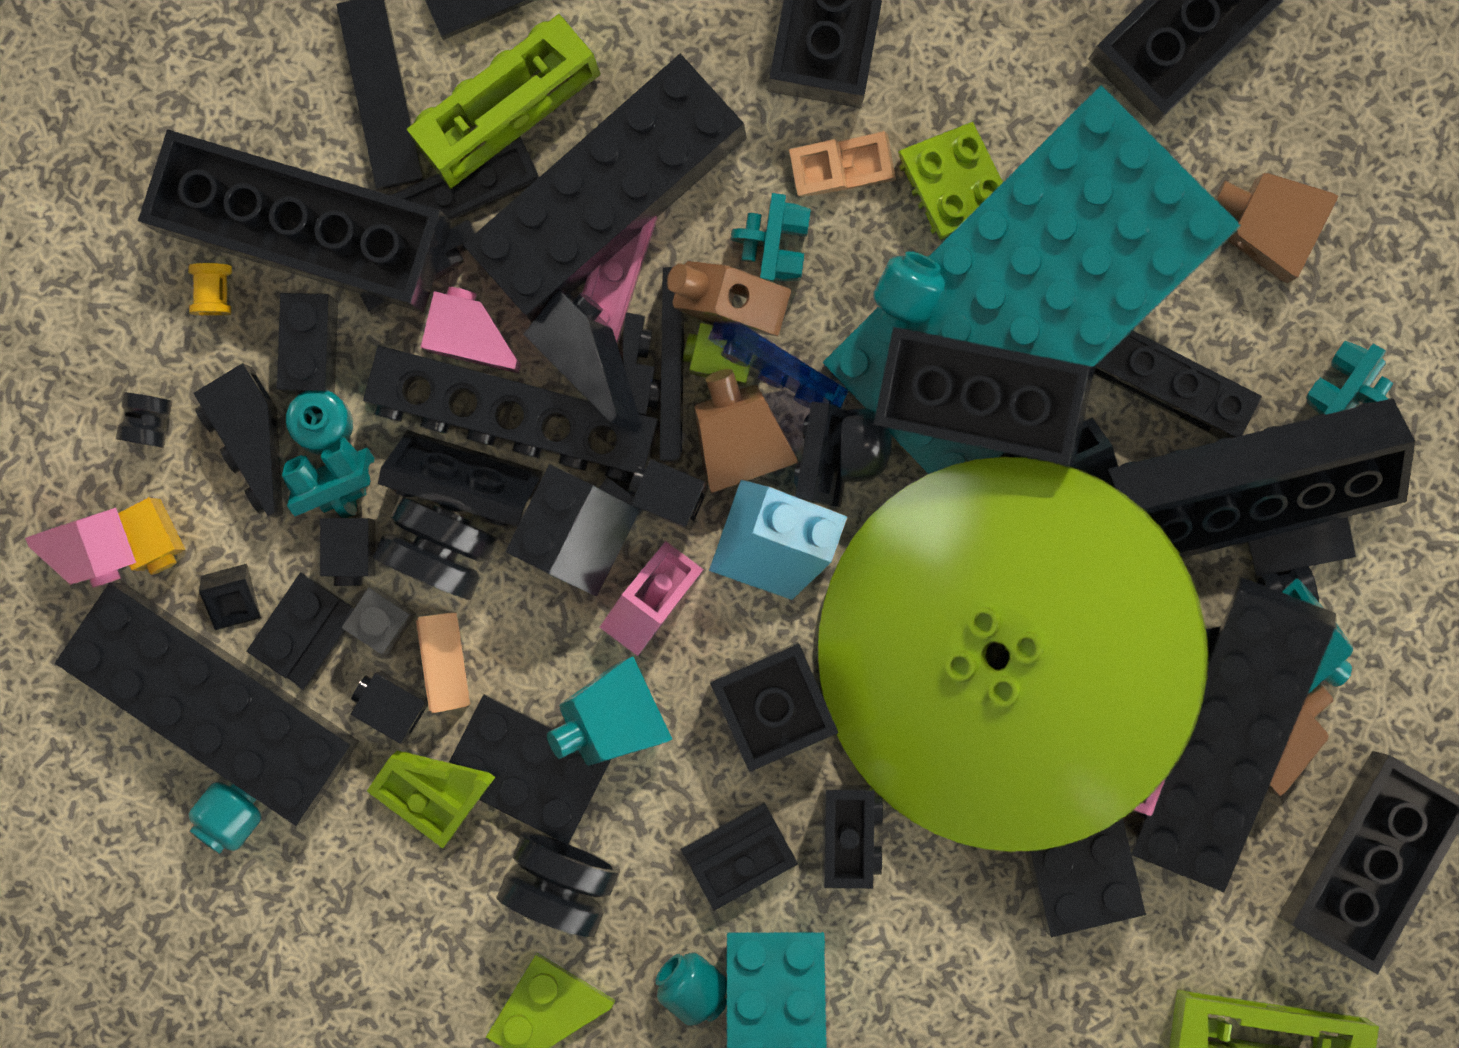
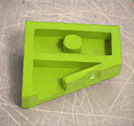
M396 750L367 789V792L441 848H444L492 783L495 776L488 772Z
M537 952L486 1035V1038L502 1048H550L609 1011L614 1005L615 1000Z

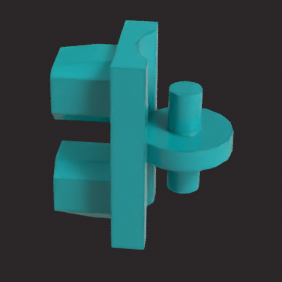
M772 193L767 232L760 231L762 215L748 213L746 229H732L730 240L743 244L741 260L746 262H755L757 246H764L760 278L773 283L774 280L801 281L805 253L779 250L781 233L807 237L811 209L794 203L785 202L786 195Z
M1344 341L1334 355L1331 365L1333 368L1349 376L1348 380L1339 389L1320 377L1306 396L1307 404L1319 414H1330L1355 408L1359 402L1362 404L1368 402L1375 403L1389 399L1386 397V394L1393 386V382L1388 378L1381 376L1374 388L1370 387L1386 365V361L1382 358L1386 350L1374 343L1367 350L1359 345Z
M342 437L335 445L322 450L321 459L325 466L315 469L307 456L303 455L290 459L285 463L282 477L290 490L287 507L294 517L319 507L323 513L335 509L340 517L349 518L357 513L356 500L367 495L365 487L369 486L371 481L369 465L374 463L375 458L368 447L357 451Z

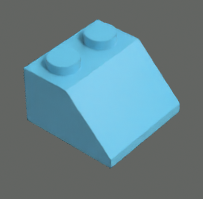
M740 480L709 571L793 600L832 562L847 516L774 488Z

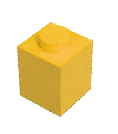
M149 497L118 513L136 563L129 565L131 571H145L148 569L150 575L160 573L174 566L177 563L174 556L186 550L161 499Z

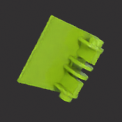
M974 122L898 151L902 162L899 168L905 172L911 186L915 187L911 193L913 197L920 196L922 201L918 204L919 209L926 208L927 212L925 214L932 227L930 231L932 235L937 233L940 241L947 239L1003 183Z

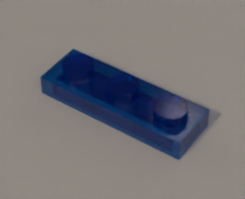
M715 322L707 338L723 348L721 355L725 359L747 367L749 364L760 371L757 377L764 383L779 389L786 387L794 392L793 400L800 405L810 409L811 402H820L839 408L842 407L849 390L742 323Z

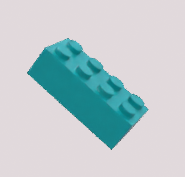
M825 932L727 933V1048H827Z

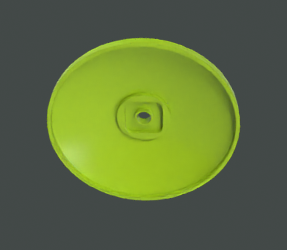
M996 457L976 459L951 465L920 478L888 499L866 520L841 556L829 583L819 626L818 662L824 700L839 732L837 736L857 771L879 796L913 823L954 842L987 850L1015 852L1060 847L1102 831L1131 813L1152 795L1170 774L1183 754L1198 719L1207 677L1208 652L1206 630L1200 601L1188 570L1163 530L1142 508L1106 482L1075 468L1031 458ZM993 642L1002 643L1010 653L1009 663L1003 670L993 669L986 660V650Z

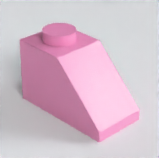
M448 287L447 294L434 291L421 343L423 350L428 353L519 373L521 366L519 360L486 307L481 302L475 301L476 293L456 287Z
M116 508L25 538L28 547L70 585L90 580L91 586L94 588L120 579L118 569L136 563Z
M665 541L620 596L599 628L638 656L704 569Z

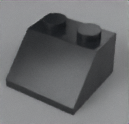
M549 464L505 552L597 597L640 510Z

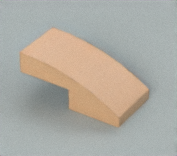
M885 131L839 142L836 139L789 149L797 196L799 197L896 181L889 138Z

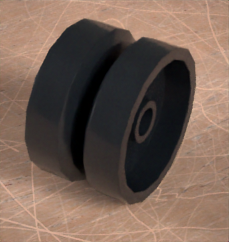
M400 496L390 518L396 526L416 535L414 541L395 534L382 535L372 558L430 586L471 600L481 577L476 570L457 561L456 558L460 554L479 562L489 560L498 538L472 526L471 520L432 503L430 506H426L410 498Z
M523 832L512 857L525 871L507 872L496 899L512 911L545 926L569 934L594 937L604 910L591 897L610 896L620 869L597 855L569 844L566 845L557 839L532 832Z

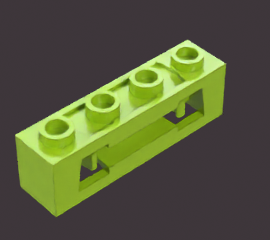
M557 14L550 21L537 24L530 31L528 37L513 49L502 51L495 56L490 66L476 77L459 83L453 90L452 95L439 105L422 111L416 117L414 123L407 128V131L420 152L451 189L595 80L601 73L593 52L560 14ZM539 70L538 76L537 74L534 77L531 76ZM570 76L572 77V78H570L568 81H566L563 85H561L558 89H556L554 92H552L550 95H548V96L546 95V94L549 93L552 89H554L557 85H559V84H561L563 81H565L568 77H570ZM468 123H470L472 127L476 124L477 128L470 132V127L468 126ZM485 141V144H484L483 146H481L479 149H477L476 151H474L472 154H470L468 157H466V158H465L464 160H462L461 162L459 161V160L462 159L464 156H466L468 153H470L472 150H474L478 145H480L482 142Z
M1177 990L1169 1043L1170 1048H1292L1230 1038L1232 1024L1228 1023L1223 1017H1217V1019L1210 1018L1208 1014L1231 1017L1240 1026L1313 1036L1312 1048H1376L1379 1026L1364 1017ZM1320 1031L1339 1033V1036L1326 1035ZM1208 1037L1218 1038L1227 1043L1208 1041Z

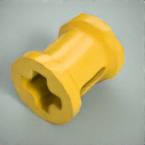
M219 263L188 265V273L193 275V304L189 305V313L198 316L231 315V306L227 304V276L232 274V266Z

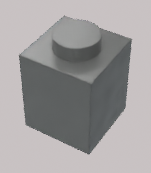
M368 587L342 626V629L381 655L389 654L416 616V613L379 588Z

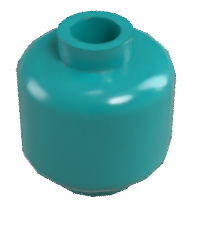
M911 251L905 252L904 256L890 258L873 293L875 303L883 310L882 318L900 328H907L910 323L922 324L928 322L945 288V280L939 273L940 266L929 257Z
M328 390L304 391L298 394L289 405L286 413V428L291 438L307 452L321 455L322 450L335 445L342 437L349 441L353 431V416L348 406L333 392Z
M215 782L207 788L189 811L188 818L193 824L189 832L218 854L223 849L235 851L243 845L260 823L262 816L259 809L254 805L255 798L234 784L228 786L223 782Z
M695 952L683 956L680 954L672 956L657 974L655 984L658 986V1002L688 1026L698 1025L705 1020L712 1022L721 1015L726 1007L727 980L725 975Z

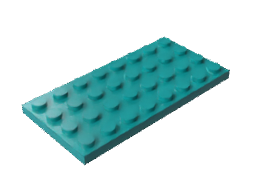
M1100 85L928 256L941 268L939 273L945 280L944 291L928 322L922 324L910 323L907 328L903 329L1095 367L1227 241L1241 225ZM879 307L822 362L866 409L876 411L893 327H897L882 318L883 310ZM888 428L895 440L928 474L971 460L1001 457L1005 453Z

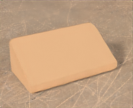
M452 612L418 617L416 625L429 711L437 713L469 706L470 700L457 613Z

